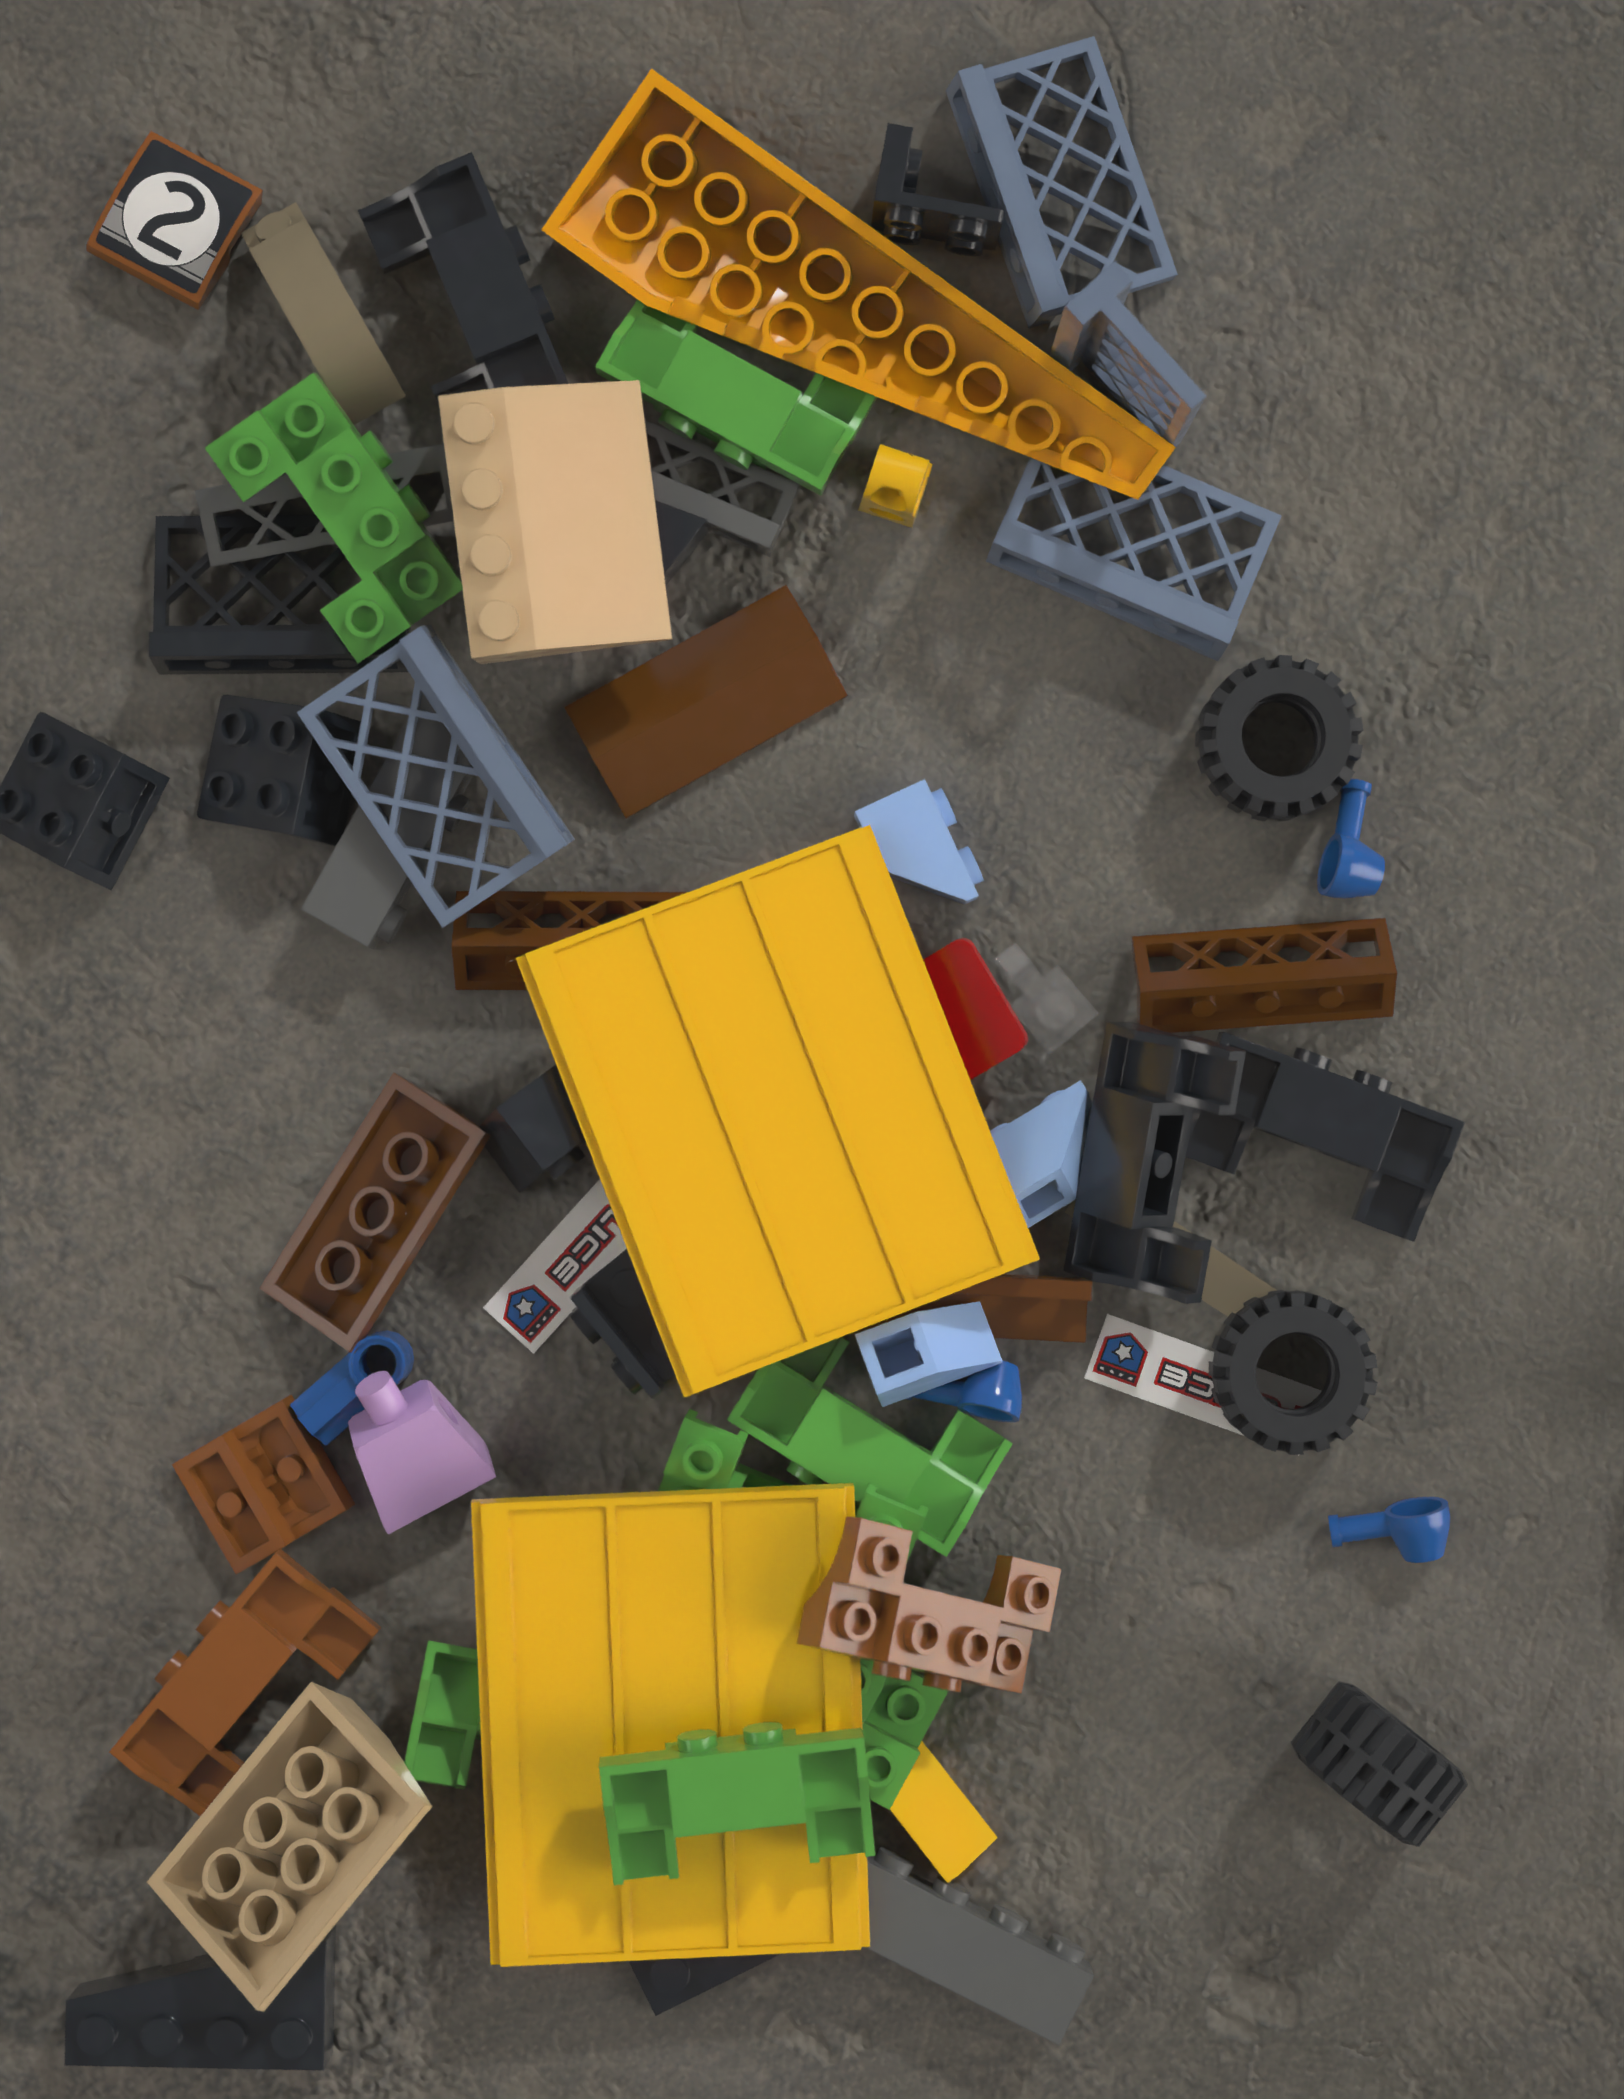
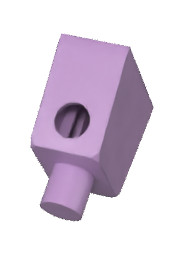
M379 1371L367 1376L357 1385L355 1394L365 1410L352 1416L348 1421V1426L358 1462L387 1534L404 1527L496 1478L489 1450L484 1440L431 1381L420 1380L400 1391L387 1371Z

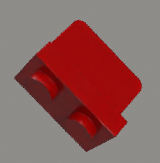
M959 938L923 959L970 1080L1026 1047L1028 1043L1027 1032L971 940Z

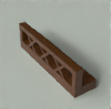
M456 891L455 904L468 896L469 891ZM497 891L454 920L451 947L455 990H527L516 961L517 957L600 926L597 921L607 914H624L626 916L687 892ZM469 913H495L504 919V921L493 928H468ZM543 914H561L568 920L558 928H541L533 922Z
M1386 918L1132 936V955L1137 981L1138 1024L1161 1031L1178 1033L1393 1017L1397 970ZM1374 941L1377 956L1352 957L1340 949L1346 943ZM1285 947H1301L1312 955L1306 961L1288 962L1276 954ZM1237 951L1249 958L1242 966L1225 967L1213 960L1220 952ZM1174 956L1185 964L1176 971L1150 972L1148 958Z
M1001 1274L857 1331H865L918 1311L980 1301L994 1338L1086 1343L1088 1301H1092V1281L1081 1277Z

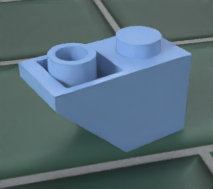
M924 779L855 811L854 817L859 828L871 826L891 878L964 905L977 899L979 895L974 885L984 881L970 848L966 846L957 850L947 828L957 823V820L942 788L931 792Z
M1081 1080L1065 1090L1051 1093L1037 1107L1014 1121L1001 1124L990 1131L1028 1228L1076 1199L1089 1126V1111L1093 1103Z
M980 1301L914 1312L855 1334L882 1407L1003 1363Z

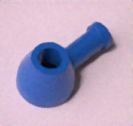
M1351 778L1349 783L1340 790L1342 794L1335 833L1325 846L1318 869L1317 887L1321 895L1342 899L1372 896L1380 888L1385 871L1384 857L1359 841L1366 799L1371 795L1372 784L1369 782Z
M1002 1360L1003 1363L969 1375L965 1382L955 1380L906 1399L918 1398L956 1406L965 1413L992 1421L1018 1422L1022 1409L1019 1368L1012 1363Z
M1416 1497L1395 1502L1382 1512L1338 1517V1514L1328 1515L1332 1546L1339 1547L1343 1546L1342 1543L1391 1536L1405 1561L1423 1563L1437 1560L1444 1555L1450 1528L1448 1501L1439 1497Z

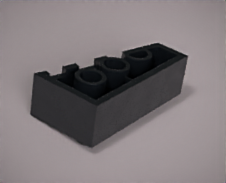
M336 1925L329 1931L264 2012L253 2007L209 1954L196 1956L193 1960L163 1967L158 1965L80 1983L66 2000L64 2066L324 2071L333 2054Z

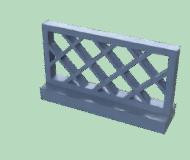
M1095 36L985 69L982 64L959 70L946 89V94L985 205L1004 210L998 243L1028 329L1052 322L1056 316L1063 313L1065 305L1079 293L1068 295L1060 272V268L1068 253L1099 268V275L1114 262L1125 236L1128 235L1149 247L1156 267L1155 269L1137 274L1121 266L1133 280L1128 293L1173 280L1178 275ZM1083 58L1091 81L1084 99L1051 82L1059 64ZM1048 68L1044 78L1033 73ZM1015 78L1038 90L1025 117L1002 105L995 83ZM1044 95L1077 111L1065 138L1032 121ZM1094 95H1096L1100 108L1091 104ZM1084 115L1108 129L1112 143L1104 159L1072 142ZM1009 124L1019 129L1015 138ZM1026 133L1058 149L1046 177L1022 163L1018 148ZM1066 154L1098 171L1086 197L1053 181ZM1115 154L1117 155L1121 168L1111 163ZM1105 175L1124 184L1129 189L1133 202L1125 218L1093 202ZM1030 184L1039 188L1036 198H1034ZM1047 193L1079 209L1067 236L1047 227L1043 223L1039 208ZM1136 213L1142 227L1132 223ZM1086 214L1119 230L1106 257L1074 241ZM1051 244L1061 248L1056 258Z
M1114 261L1065 305L1049 356L1070 371L1083 362L1129 414L1176 447L1184 438L1206 395L1124 306L1133 280Z
M1030 458L992 543L986 562L1219 661L1232 639L1239 622V616L1279 524L1281 515L1163 465L1152 481L1164 486L1155 489L1151 481L1139 500L1130 498L1113 504L1108 489L1092 482L1103 509L1072 519L1060 489L1085 481L1086 479L1073 474L1055 479L1050 465ZM1038 471H1040L1045 483L1031 488ZM1178 492L1194 498L1202 519L1172 529L1159 499ZM1050 494L1062 524L1040 531L1017 521L1025 502ZM1149 503L1161 534L1131 545L1119 514ZM1210 505L1222 511L1213 514ZM1238 517L1262 527L1253 547L1230 554L1218 524ZM1108 519L1120 549L1103 556L1086 551L1077 530ZM1207 529L1220 559L1190 570L1177 539ZM1067 534L1070 543L1057 537ZM1166 544L1179 574L1158 582L1143 574L1136 555ZM1125 559L1128 568L1121 566L1115 562ZM1248 560L1240 577L1235 564ZM1224 569L1234 591L1228 610L1226 611L1203 601L1194 580ZM1183 584L1187 594L1174 587Z
M424 625L415 629L399 640L398 644L299 710L297 714L441 927L444 928L575 839L431 625ZM398 660L402 661L415 681L410 707L375 700L380 673ZM368 682L366 698L348 695ZM423 694L435 712L420 709ZM338 701L364 706L357 743L333 738L318 715ZM374 708L409 715L402 752L367 745ZM418 717L443 722L452 735L447 761L412 754ZM459 747L472 766L456 763ZM341 748L356 751L353 766ZM365 753L400 760L394 797L370 792L362 781L361 775ZM410 762L445 769L439 806L403 799ZM454 772L479 776L488 789L483 815L448 808ZM495 801L508 820L493 817ZM378 803L392 805L390 820ZM402 807L437 814L430 850L406 846L397 833ZM446 816L482 824L475 859L440 853ZM496 826L515 830L530 851V854L511 867L484 862L490 827ZM414 856L429 859L426 874ZM438 861L473 868L468 896L450 908L447 907L433 886ZM482 870L499 874L479 888Z

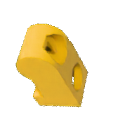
M880 444L859 511L913 528L933 464L929 463L930 460Z

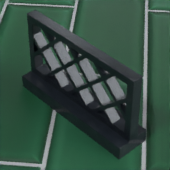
M215 515L219 534H226L220 539L223 551L229 550L245 533H257L262 523L250 515ZM278 515L274 522L294 536L299 537L312 533L320 520L316 515ZM156 516L153 632H149V658L159 675L355 673L410 634L411 627L357 663L327 619L322 624L305 625L290 611L315 586L331 601L339 597L323 580L346 558L339 547L314 571L294 551L266 556L251 571L240 561L229 563L243 578L217 602L196 582L211 567L208 552L187 572L171 558V534H199L205 540L200 516ZM270 529L265 534V537L270 542L281 540ZM285 556L307 578L283 601H280L259 580ZM170 569L179 577L171 587ZM253 587L274 609L257 625H240L227 610ZM187 588L193 590L211 608L193 626H169L170 605ZM284 617L292 625L275 624L278 623ZM219 618H221L228 625L212 624H214ZM398 660L381 673L408 672L402 661Z

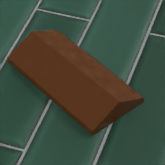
M785 585L564 708L627 819L843 700L848 695L816 633L789 588Z
M393 1072L259 1289L341 1347L352 1352L357 1342L366 1338L491 1135L460 1112Z

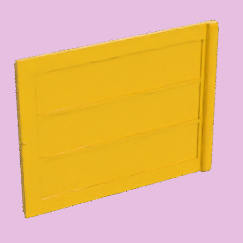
M870 825L804 848L516 958L684 1398L1040 1260Z
M839 1483L472 1499L471 1514L491 1965L511 1967L861 1950V1947H870L868 1866L865 1853L819 1858L820 1862L810 1863L806 1823L676 1838L679 1878L669 1879V1875L629 1879L624 1880L623 1885L614 1886L599 1771L600 1757L665 1750V1743L678 1742L677 1736L679 1734L692 1730L708 1729L716 1731L717 1737L743 1734V1728L748 1725L762 1722L781 1723L783 1730L796 1728V1735L862 1728L863 1730L860 1658L797 1644L804 1604L816 1592L832 1565L841 1541L846 1516L855 1517L854 1484Z

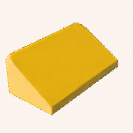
M921 1741L918 1747L920 1754L890 1811L944 1880L950 1883L997 1839V1835L925 1743Z

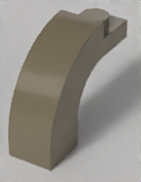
M296 202L279 212L266 215L258 224L241 233L249 247V251L318 373L353 425L406 396Z

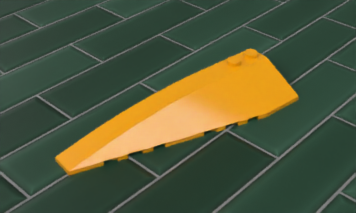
M652 68L541 229L648 307L1136 500H1139L1176 448Z

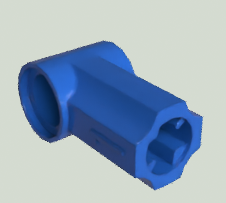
M389 1330L378 1331L357 1342L352 1352L344 1356L290 1404L298 1420L312 1436L319 1439L325 1446H328L349 1427L348 1421L352 1416L365 1410L355 1394V1389L364 1378L373 1374L369 1370L366 1361L368 1350L372 1345L386 1346L395 1355L397 1366L395 1373L391 1377L396 1385L403 1382L411 1373L414 1364L413 1349L408 1340L399 1333Z

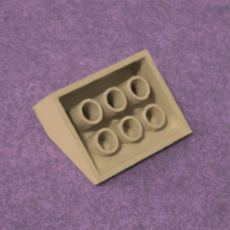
M640 381L502 387L438 396L471 658L479 664H488L673 640Z
M310 1682L149 1878L147 1883L253 2007L264 2012L430 1810L432 1805L390 1739L351 1698Z

